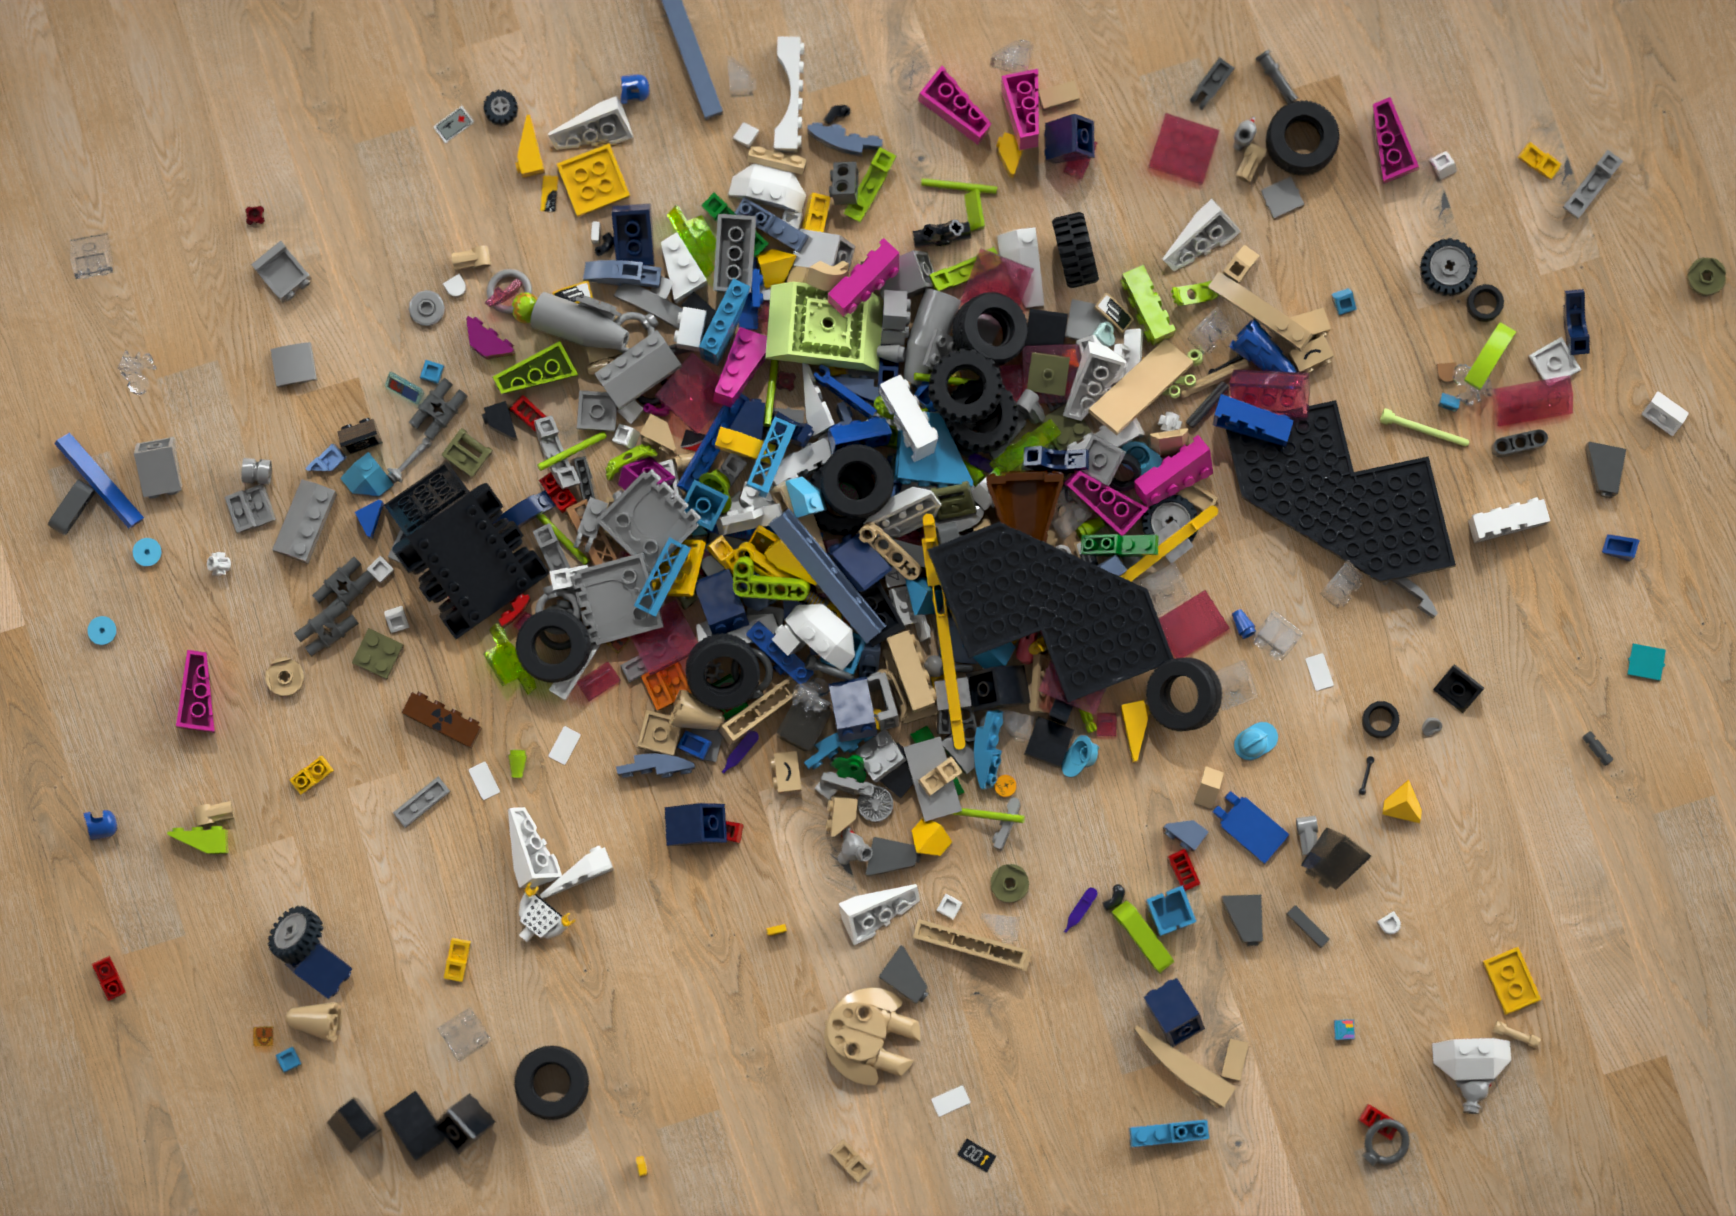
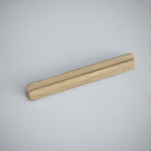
M1246 359L1238 361L1196 380V384L1193 387H1187L1186 385L1180 387V395L1182 398H1186L1248 370L1250 365Z

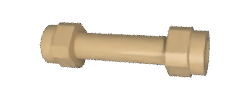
M1499 1021L1495 1023L1493 1032L1499 1035H1508L1527 1043L1529 1047L1537 1049L1541 1038L1534 1035L1529 1036L1506 1027L1507 1024Z

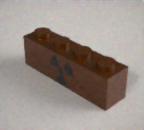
M419 691L417 694L411 693L401 712L403 715L472 749L482 730L478 726L480 722L471 717L468 720L461 717L462 713L455 709L451 711L445 709V704L437 700L434 703L427 700L428 696Z

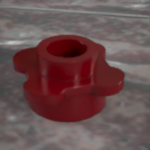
M249 206L245 209L247 213L246 223L248 225L253 223L263 224L265 222L263 218L264 208L262 206Z
M778 372L777 389L793 391L795 388V373Z

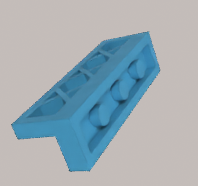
M777 417L773 419L746 486L760 491L758 496L766 498L796 427V425ZM776 423L786 427L785 432L778 436L774 430ZM775 440L778 449L770 452L767 444ZM769 457L771 466L763 469L760 461ZM762 474L764 479L762 486L752 482L754 476Z
M670 537L668 538L633 606L656 617L691 550L690 547ZM671 543L680 547L678 554L673 557H669L667 550ZM668 560L669 571L660 574V563ZM659 578L661 582L660 589L652 591L650 587L651 580ZM647 595H650L652 599L649 609L639 604L641 599Z

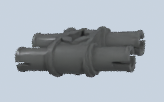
M443 378L434 391H429L430 394L421 405H418L419 410L409 421L414 428L418 429L427 416H431L434 421L423 433L431 441L442 428L447 427L453 416L458 414V408L468 397L459 389L449 402H445L443 397L453 386L446 378ZM433 405L437 407L441 406V409L444 413L439 411L436 412Z
M354 556L342 568H337L327 580L325 579L324 584L312 596L320 604L328 595L335 592L338 598L327 609L340 600L346 606H350V603L357 596L362 595L363 589L375 578L367 570L355 582L350 580V575L362 565ZM338 581H340L343 584L348 583L346 587L348 588L347 590L349 592L344 591L343 589L339 591L341 587Z
M342 600L329 609H323L317 616L308 619V624L294 632L300 642L313 633L318 634L319 638L305 646L311 657L324 647L330 648L331 644L341 637L344 638L346 632L359 624L353 614L339 624L334 622L336 617L348 610ZM323 625H325V627L327 626L330 632L323 627Z

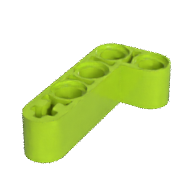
M747 556L740 557L734 565L733 591L740 597L801 601L807 597L810 591L809 582L800 578L753 575L754 564L752 559ZM739 564H745L748 570H742ZM739 583H745L747 585V589L741 588L739 586ZM758 584H764L766 590L759 589ZM777 586H784L786 591H779Z
M1124 901L1111 912L1159 974L1175 962L1130 902Z

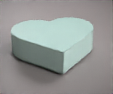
M1102 322L1093 333L1099 342L1107 347L1112 346L1115 342L1112 323Z

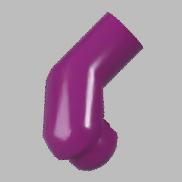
M646 403L643 407L644 412L656 417L668 416L671 409L670 405L664 403L661 404L660 408Z

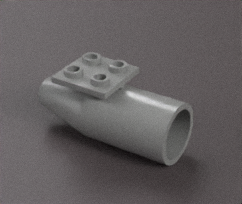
M925 289L906 344L903 380L906 379L912 383L911 386L918 388L923 382L914 380V373L931 374L940 358L947 356L951 351L957 352L954 338L950 336L954 317H956L955 315L961 303V300L937 290Z
M543 292L538 297L531 315L532 328L585 347L623 350L629 340V332L614 322L615 315L621 316V313L616 311L617 307L602 301L599 305L600 301L585 295L583 298L576 297V301L580 302V304L547 292Z

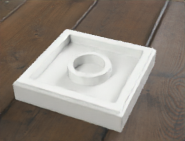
M1562 337L1528 356L1547 389L1581 370L1574 356L1570 354L1569 348Z

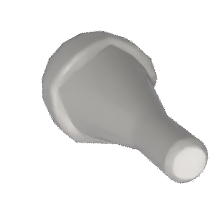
M939 655L928 657L924 667L929 676L940 677L943 675L942 658ZM954 663L956 672L971 673L973 671L972 665Z

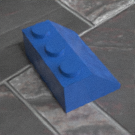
M876 416L864 422L855 420L848 425L835 424L829 428L827 435L833 454L837 450L850 445H866L872 448L888 445L892 431L885 417L879 418Z

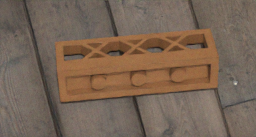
M587 499L565 510V514L576 535H578L577 531L582 517L577 515L575 509L583 505L586 507L588 504ZM601 526L598 530L601 537L596 535L595 539L603 541L605 549L604 552L595 550L593 546L595 540H593L589 553L586 552L592 566L602 564L604 556L617 560ZM582 536L581 545L585 551L589 538Z

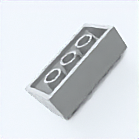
M718 214L713 290L715 292H726L734 278L749 285V293H751L756 216Z
M656 330L597 371L595 375L619 410H621L677 371L682 365L661 334Z
M301 480L272 550L308 564L337 496L336 491L317 483Z

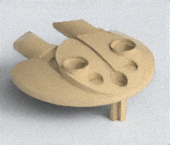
M863 988L849 993L834 1006L828 1019L825 1021L824 1042L827 1055L832 1065L840 1074L856 1083L876 1085L879 1079L876 1072L878 1069L898 1076L903 1075L908 1070L914 1060L884 1051V1048H882L884 1044L883 1038L885 1039L886 1033L889 1032L920 1041L919 1022L895 1012L896 1009L902 1006L903 999L881 988ZM863 1007L865 1014L863 1017H860L858 1012ZM852 1045L853 1052L848 1055L847 1047Z

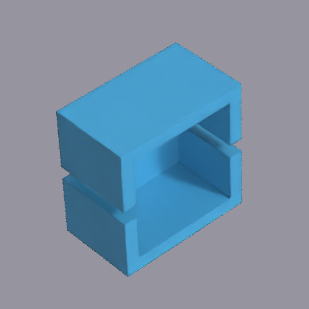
M1183 885L1165 892L1166 897L1162 893L1145 900L1159 937L1177 930V925L1180 929L1197 922Z

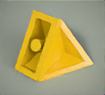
M772 249L761 252L757 256L765 289L771 288V285L785 282L797 255Z
M1408 779L1384 800L1382 814L1420 823L1422 809Z
M924 817L911 830L916 853L941 856L952 843V840L941 824L932 820L924 821Z

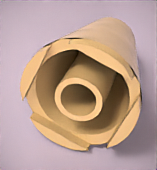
M679 690L673 704L674 710L670 714V726L717 730L718 727L723 725L725 717L722 716L721 711L705 706L686 690Z
M334 1002L294 1007L287 1012L286 1022L291 1028L334 1042L338 1038L335 1035L336 1031L341 1029L342 1010L337 1007L340 1004Z

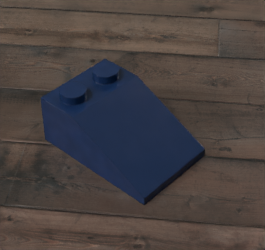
M651 204L613 206L612 223L616 260L643 262V265H654Z

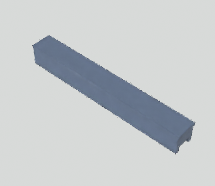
M661 0L705 120L716 115H722L721 104L682 0Z
M787 509L769 523V526L866 643L886 627L790 509Z

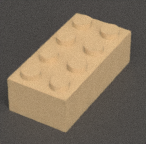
M908 630L888 637L887 645L912 714L934 707L937 696L934 688H929L928 683L931 680L927 670L923 671L921 666L924 665L921 652H916L917 641L914 634L910 635Z

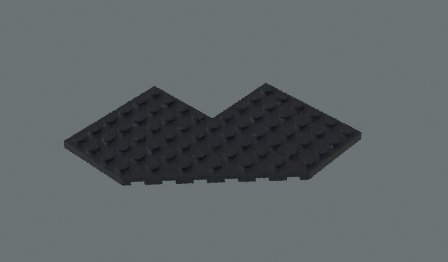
M1336 400L1275 413L1277 415H1286L1293 420L1286 447L1225 429L1241 498L1379 583L1456 566L1429 456L1354 472Z
M1002 522L994 523L927 549L968 658L1040 631L1067 703L1153 670L1162 663L1174 659L1147 588L1132 583L1125 578L1009 527Z

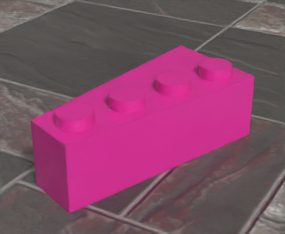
M941 65L919 93L918 101L979 145L989 132L991 123L980 109L972 103L969 96L961 90L955 79L951 78L946 72L944 66Z
M1038 69L1001 76V91L1019 150L1038 147Z
M1391 97L1374 103L1373 112L1383 184L1418 171L1419 165Z
M885 238L879 242L881 246L875 252L871 250L867 254L868 257L862 265L857 264L853 268L849 278L845 276L828 293V303L843 317L848 313H853L857 309V305L862 301H867L871 293L876 289L880 290L890 277L894 278L898 274L899 252Z
M1199 435L1193 438L1194 442L1186 446L1184 444L1180 447V452L1172 458L1170 456L1166 457L1161 466L1158 468L1154 466L1134 481L1136 494L1147 508L1213 474L1210 448Z

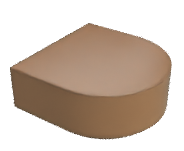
M1456 362L1439 363L1436 365L1438 378L1442 382L1449 383L1456 378Z

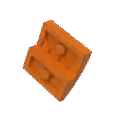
M679 659L641 676L657 711L674 704L679 690L682 689L691 693Z

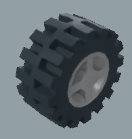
M496 90V92L492 91L489 96L487 95L484 101V112L488 120L493 124H499V126H502V124L508 125L517 116L518 104L512 93L506 92V90Z

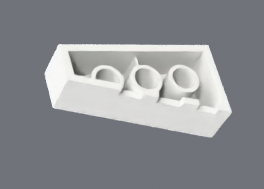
M898 375L880 384L879 393L889 413H894L895 425L898 430L903 431L904 443L906 447L910 446L914 453L911 456L913 461L916 462L935 453L938 433L934 427L931 428L929 425V418L925 411H921L918 398L911 394L908 381L906 379L903 380L902 376Z
M1135 418L1118 435H1115L1106 426L1102 425L1099 428V432L1095 434L1091 432L1083 437L1084 440L1080 443L1073 442L1066 448L1068 450L1085 449L1093 434L1122 448L1126 443L1133 442V438L1137 436L1142 438L1146 434L1137 418Z
M827 433L818 438L819 441L813 444L808 443L802 450L786 456L781 461L772 482L774 486L793 478H807L823 467L832 455Z
M1538 498L1527 500L1526 504L1514 503L1509 505V508L1501 509L1500 507L1490 510L1488 513L1474 514L1468 521L1474 543L1548 524L1550 518L1544 499L1538 500Z

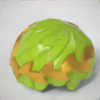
M524 292L517 295L513 300V316L517 321L531 323L532 311L538 299L535 295Z

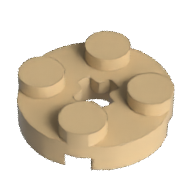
M286 657L278 658L268 667L265 673V681L268 688L275 694L291 696L302 688L304 671L295 660ZM282 672L290 674L287 682L280 680Z

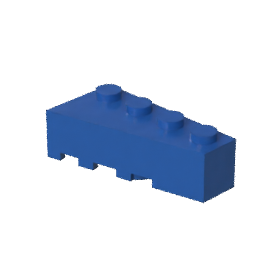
M1223 394L1220 395L1213 420V426L1285 447L1293 425V420L1286 415H1277L1271 411L1258 408Z

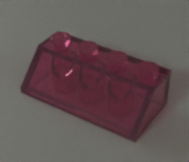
M1233 370L1229 382L1231 398L1271 411L1277 415L1308 417L1310 398L1309 373Z
M1570 375L1491 389L1497 426L1573 413V390Z

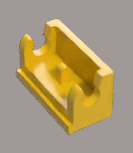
M814 192L808 196L802 229L824 233L830 196Z

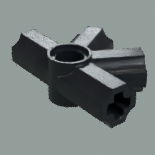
M951 220L945 224L938 225L927 224L924 225L922 230L913 231L915 248L931 245L945 246L954 241L972 238L969 222L960 223L958 220Z

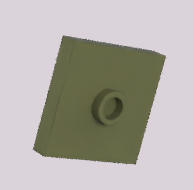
M1032 352L1027 389L1033 392L1065 396L1070 357Z

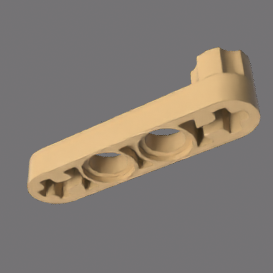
M866 522L859 531V539L871 545L906 579L915 580L921 573L919 563L877 524ZM867 530H870V531L872 532V534L870 533V534L868 535V534H866V531H867ZM879 534L880 536H879V537L877 538V540L874 542V539H875L876 536ZM880 540H886L889 547L882 549L878 543ZM900 553L903 561H894L893 554ZM907 560L908 563L904 566V568H902L901 566ZM914 567L916 569L915 573L909 574V568Z

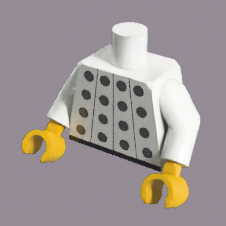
M530 882L525 887V893L520 901L519 916L521 918L520 921L526 927L519 936L526 942L534 934L541 939L543 937L549 939L561 935L568 926L575 923V919L571 922L568 920L567 917L570 913L562 916L535 894L539 889L538 886L535 890H532Z

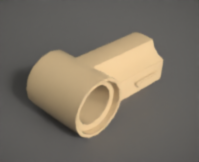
M1253 143L1248 145L1243 155L1244 159L1237 170L1236 177L1250 183L1267 150Z
M478 246L469 251L451 253L454 270L472 267L478 269L491 266L488 246Z
M231 801L194 807L198 827L211 825L216 821L235 818Z

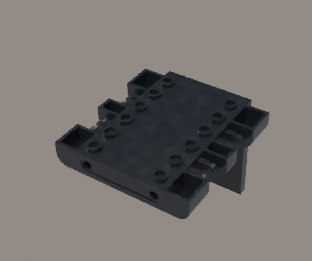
M447 461L384 504L406 536L392 548L396 557L408 573L412 571L413 574H419L429 568L418 580L421 583L419 589L428 602L439 603L449 596V599L439 606L441 612L439 617L455 640L550 574L534 550L529 551L527 547H522L512 553L522 544L521 538L524 536L514 521L503 518L492 524V522L500 518L503 513L501 508L504 506L489 484L483 483L469 491Z

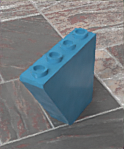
M734 278L732 279L699 345L701 359L719 366L735 334L750 290L749 285Z
M926 412L929 418V425L931 428L934 427L938 433L935 453L916 462L911 457L914 454L911 447H906L904 443L903 431L898 430L894 480L899 481V484L910 485L911 482H914L922 487H929L932 484L937 485V488H943L969 481L970 487L973 486V480L940 413Z

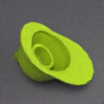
M719 469L714 470L712 473L702 474L699 482L729 496L721 513L728 512L732 504L728 492L730 489L728 477L721 473Z

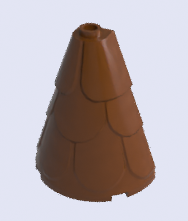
M1017 470L1000 472V476H996V473L987 475V487L1000 522L1046 542L1048 538L1047 532L1064 483V474L1057 471H1052V474H1048L1047 470Z

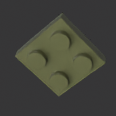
M1066 404L1046 415L1045 419L1040 422L1056 449L1063 451L1071 443L1079 442L1085 435L1091 433L1084 419L1080 421L1063 416Z
M368 628L352 663L388 679L404 645Z

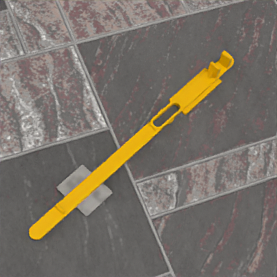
M1213 505L1209 506L1182 528L1178 526L1175 520L1170 522L1155 534L1159 536L1158 555L1144 556L1120 575V577L1131 582L1164 556H1166L1170 563H1173L1193 547L1188 537L1217 516L1218 508ZM1042 636L1030 644L1028 650L1031 654L1036 655L1041 651H1045L1046 646Z
M925 514L923 516L925 538L922 539L928 587L932 586L945 677L943 681L934 682L938 710L949 709L954 747L961 750L966 745L961 707L971 706L967 677L956 678L946 598L943 590L945 612L943 614L937 612L934 587L940 585L927 549L937 546L938 540L934 517L932 514Z

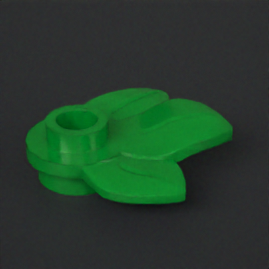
M852 755L848 759L839 757L832 761L831 765L838 769L836 773L838 777L844 779L850 777L857 780L858 783L865 782L867 775L863 770L865 764L862 757Z

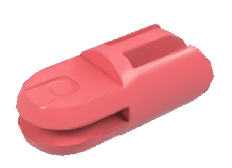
M1038 632L1020 638L1016 656L1021 663L1030 664L1033 662L1034 655L1029 652L1028 648L1030 644L1036 641Z

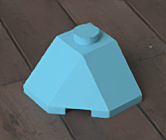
M369 452L353 463L340 478L352 494L381 496L394 485Z
M799 477L785 481L794 514L797 518L827 511L822 491L805 478Z

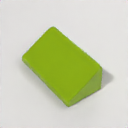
M975 189L964 196L971 231L984 230L985 228L980 192L978 189Z

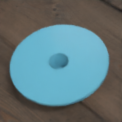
M152 538L140 539L133 547V557L142 566H152L161 557V547Z
M96 617L88 625V636L96 644H108L116 635V625L108 617Z

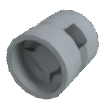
M253 458L243 459L242 483H254L257 481L258 484H270L272 475L271 460L260 459L259 462H256Z

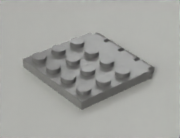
M653 469L648 473L644 471L596 520L631 555L643 552L649 573H651L668 538L670 537L682 543L699 526L697 522L701 519V516L692 508L688 512L685 511L689 505L679 495L674 499L671 497L675 491L665 481L660 486L657 484L661 477ZM671 543L667 549L668 554L670 555L678 546Z
M643 552L576 571L577 575L570 576L573 588H581V591L575 593L579 608L586 606L587 610L580 611L583 624L585 626H592L591 629H587L591 643L596 641V644L599 645L664 627L660 611L654 617L633 606L649 576ZM650 582L651 590L654 591L652 582ZM644 596L639 604L649 609L652 604L651 596Z

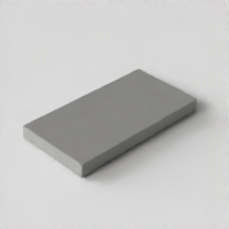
M941 737L903 747L924 821L962 811L953 780L930 796L927 795L918 782L919 779L947 760Z

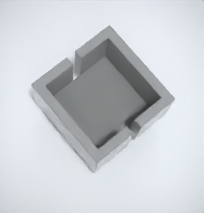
M884 290L881 344L904 345L905 338L909 337V326L906 325L910 323V312L907 311H910L911 299H907V291Z

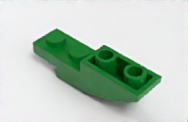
M1082 535L1081 554L1112 557L1115 554L1117 557L1158 555L1159 536Z

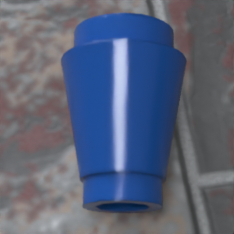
M1242 609L1232 613L1239 636L1246 639L1256 633V626Z

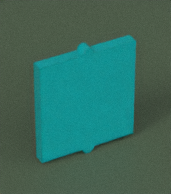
M1633 643L1631 655L1628 658L1627 675L1661 681L1662 670L1665 667L1666 649Z

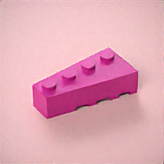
M739 327L715 389L714 402L728 407L733 406L745 389V386L765 362L767 336Z
M1075 470L1064 482L1070 490L1121 536H1124L1148 509L1079 470Z
M187 650L176 728L215 733L207 652Z

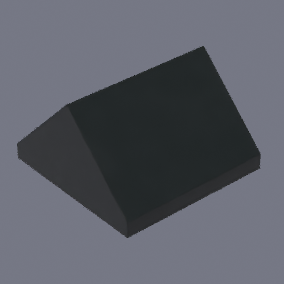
M1454 664L1433 690L1460 712L1464 713L1484 690V687Z

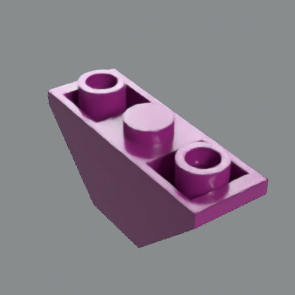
M470 316L466 318L470 346L485 359L513 356L516 353L513 349L514 345L507 339L502 341L497 337L499 334L492 328L487 330L483 327L484 323L475 316L473 319Z

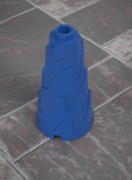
M1256 319L1247 323L1236 335L1237 340H1232L1229 344V348L1234 352H1237L1248 362L1255 364L1262 371L1269 373L1280 383L1292 385L1299 378L1296 367L1283 354V351L1271 339L1272 337L1261 327V324Z

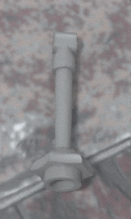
M424 438L423 443L416 448L398 469H387L389 472L387 476L394 483L397 481L401 483V472L420 453H423L426 447L428 448L432 445L429 438Z

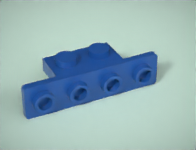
M756 257L753 260L751 293H748L739 319V327L748 330H756L758 328V309L760 305H763V293H760V286L763 285V276L759 274V269H757Z
M757 621L746 633V636L759 647L758 650L767 655L774 665L773 669L779 675L784 674L786 676L788 674L796 683L803 686L814 674L812 670L804 668L805 663L794 653L787 655L772 640L775 635L760 621Z

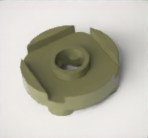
M1700 258L1690 266L1687 280L1692 290L1702 296L1713 295L1723 288L1726 281V270L1723 264L1715 258ZM1709 272L1711 274V281L1704 280L1702 273L1707 274Z
M1007 864L997 868L991 877L992 892L996 898L1006 903L1017 902L1022 899L1029 889V880L1025 870L1015 864ZM1012 878L1014 879L1015 887L1008 889L1004 881Z

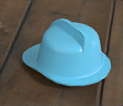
M1129 442L1121 448L1138 460L1141 465V475L1154 466L1156 468L1161 466L1162 459L1160 455L1143 442ZM1123 464L1126 468L1133 471L1129 465Z
M1259 722L1237 735L1234 741L1236 753L1245 760L1259 758L1276 746L1278 742L1277 730L1267 722Z
M1079 736L1064 756L1061 764L1063 773L1067 777H1074L1084 767L1092 766L1098 758L1100 747L1092 743L1088 736Z

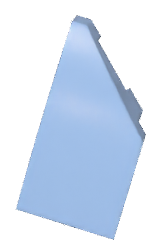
M331 444L305 469L307 471H333L347 457L335 444Z

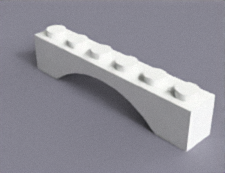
M778 36L777 60L783 66L791 86V97L784 118L775 128L774 151L797 153V147H801V136H798V128L802 129V117H798V110H802V99L799 98V91H803V80H799V75L803 73L804 61H800V54H804V43H801L800 37Z

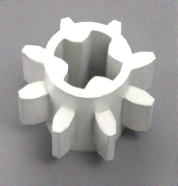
M1166 412L1165 416L1161 415L1158 425H1161L1160 430L1162 432L1179 430L1182 421H1179L1180 416L1172 412Z
M224 552L212 553V556L207 560V568L213 571L212 575H225L230 570L231 561L228 557H225Z

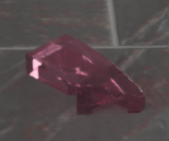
M516 278L504 291L497 287L494 290V294L487 299L485 304L488 307H492L509 300L519 292L522 282Z

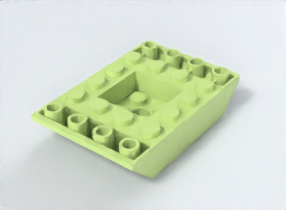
M794 281L771 285L765 359L879 372L880 357H877V348L881 346L884 301L881 297L871 293L867 301H862L857 305V309L853 313H848L843 317L828 303V293L830 291L820 290L807 283ZM829 319L833 326L830 328L825 327L823 320Z

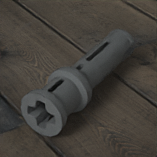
M1270 50L1263 52L1255 58L1256 62L1259 61L1265 70L1264 74L1270 76L1287 104L1298 99L1280 72L1279 64L1275 63L1271 57Z

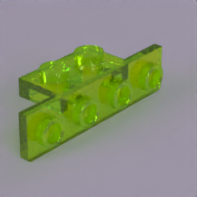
M676 205L667 214L669 220L676 228L680 238L705 278L709 277L714 272L715 267L707 254L716 251V238L702 215L687 221L679 206Z
M1050 418L1034 431L1023 435L1019 442L1008 446L1006 451L990 462L989 465L998 476H1000V472L1012 471L1024 462V447H1045L1059 437L1061 431Z
M497 622L489 629L497 646L489 649L483 655L502 687L518 679L527 695H529L537 688L535 680L521 666L517 658L515 646L510 643L504 628Z

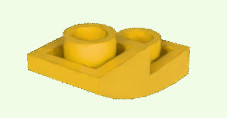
M322 755L289 780L299 794L302 795L334 770Z

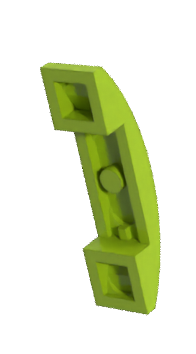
M879 147L866 175L858 187L857 204H848L843 214L861 223L896 159V155Z
M993 247L952 267L934 272L929 275V278L935 290L941 292L977 278L1003 263Z
M1500 322L1464 381L1481 390L1506 347L1516 334V331Z

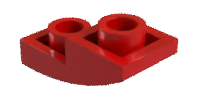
M551 472L539 480L562 514L566 508L578 503L568 488L562 489Z
M521 594L513 599L514 602L511 603L515 609L513 612L508 610L500 615L501 618L498 620L503 628L515 621L524 612L531 601L528 594L525 596Z
M110 955L92 963L108 1001L126 993Z

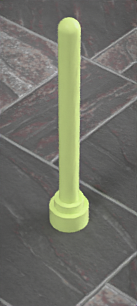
M1384 408L1380 418V423L1382 424L1395 423L1465 447L1469 445L1468 439L1395 416L1392 410Z

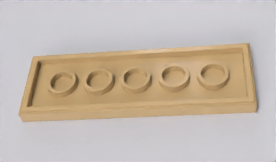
M1164 339L1093 404L1088 412L1115 435H1118L1193 366V361Z

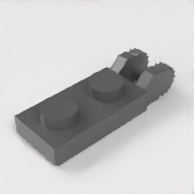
M1219 57L1197 86V90L1189 101L1195 102L1200 93L1203 92L1207 95L1199 106L1203 110L1235 68Z

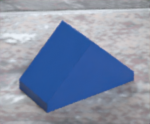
M377 500L355 512L369 539H373L384 506L382 500Z
M1607 534L1602 553L1630 562L1635 557L1640 540Z
M685 731L677 748L704 761L712 746V742L689 731Z

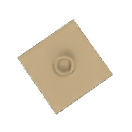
M646 710L636 748L674 756L682 727L670 726V716Z

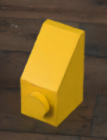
M1004 132L1003 137L999 136L996 147L999 148L998 155L1009 177L1014 178L1023 150H1019L1015 135Z

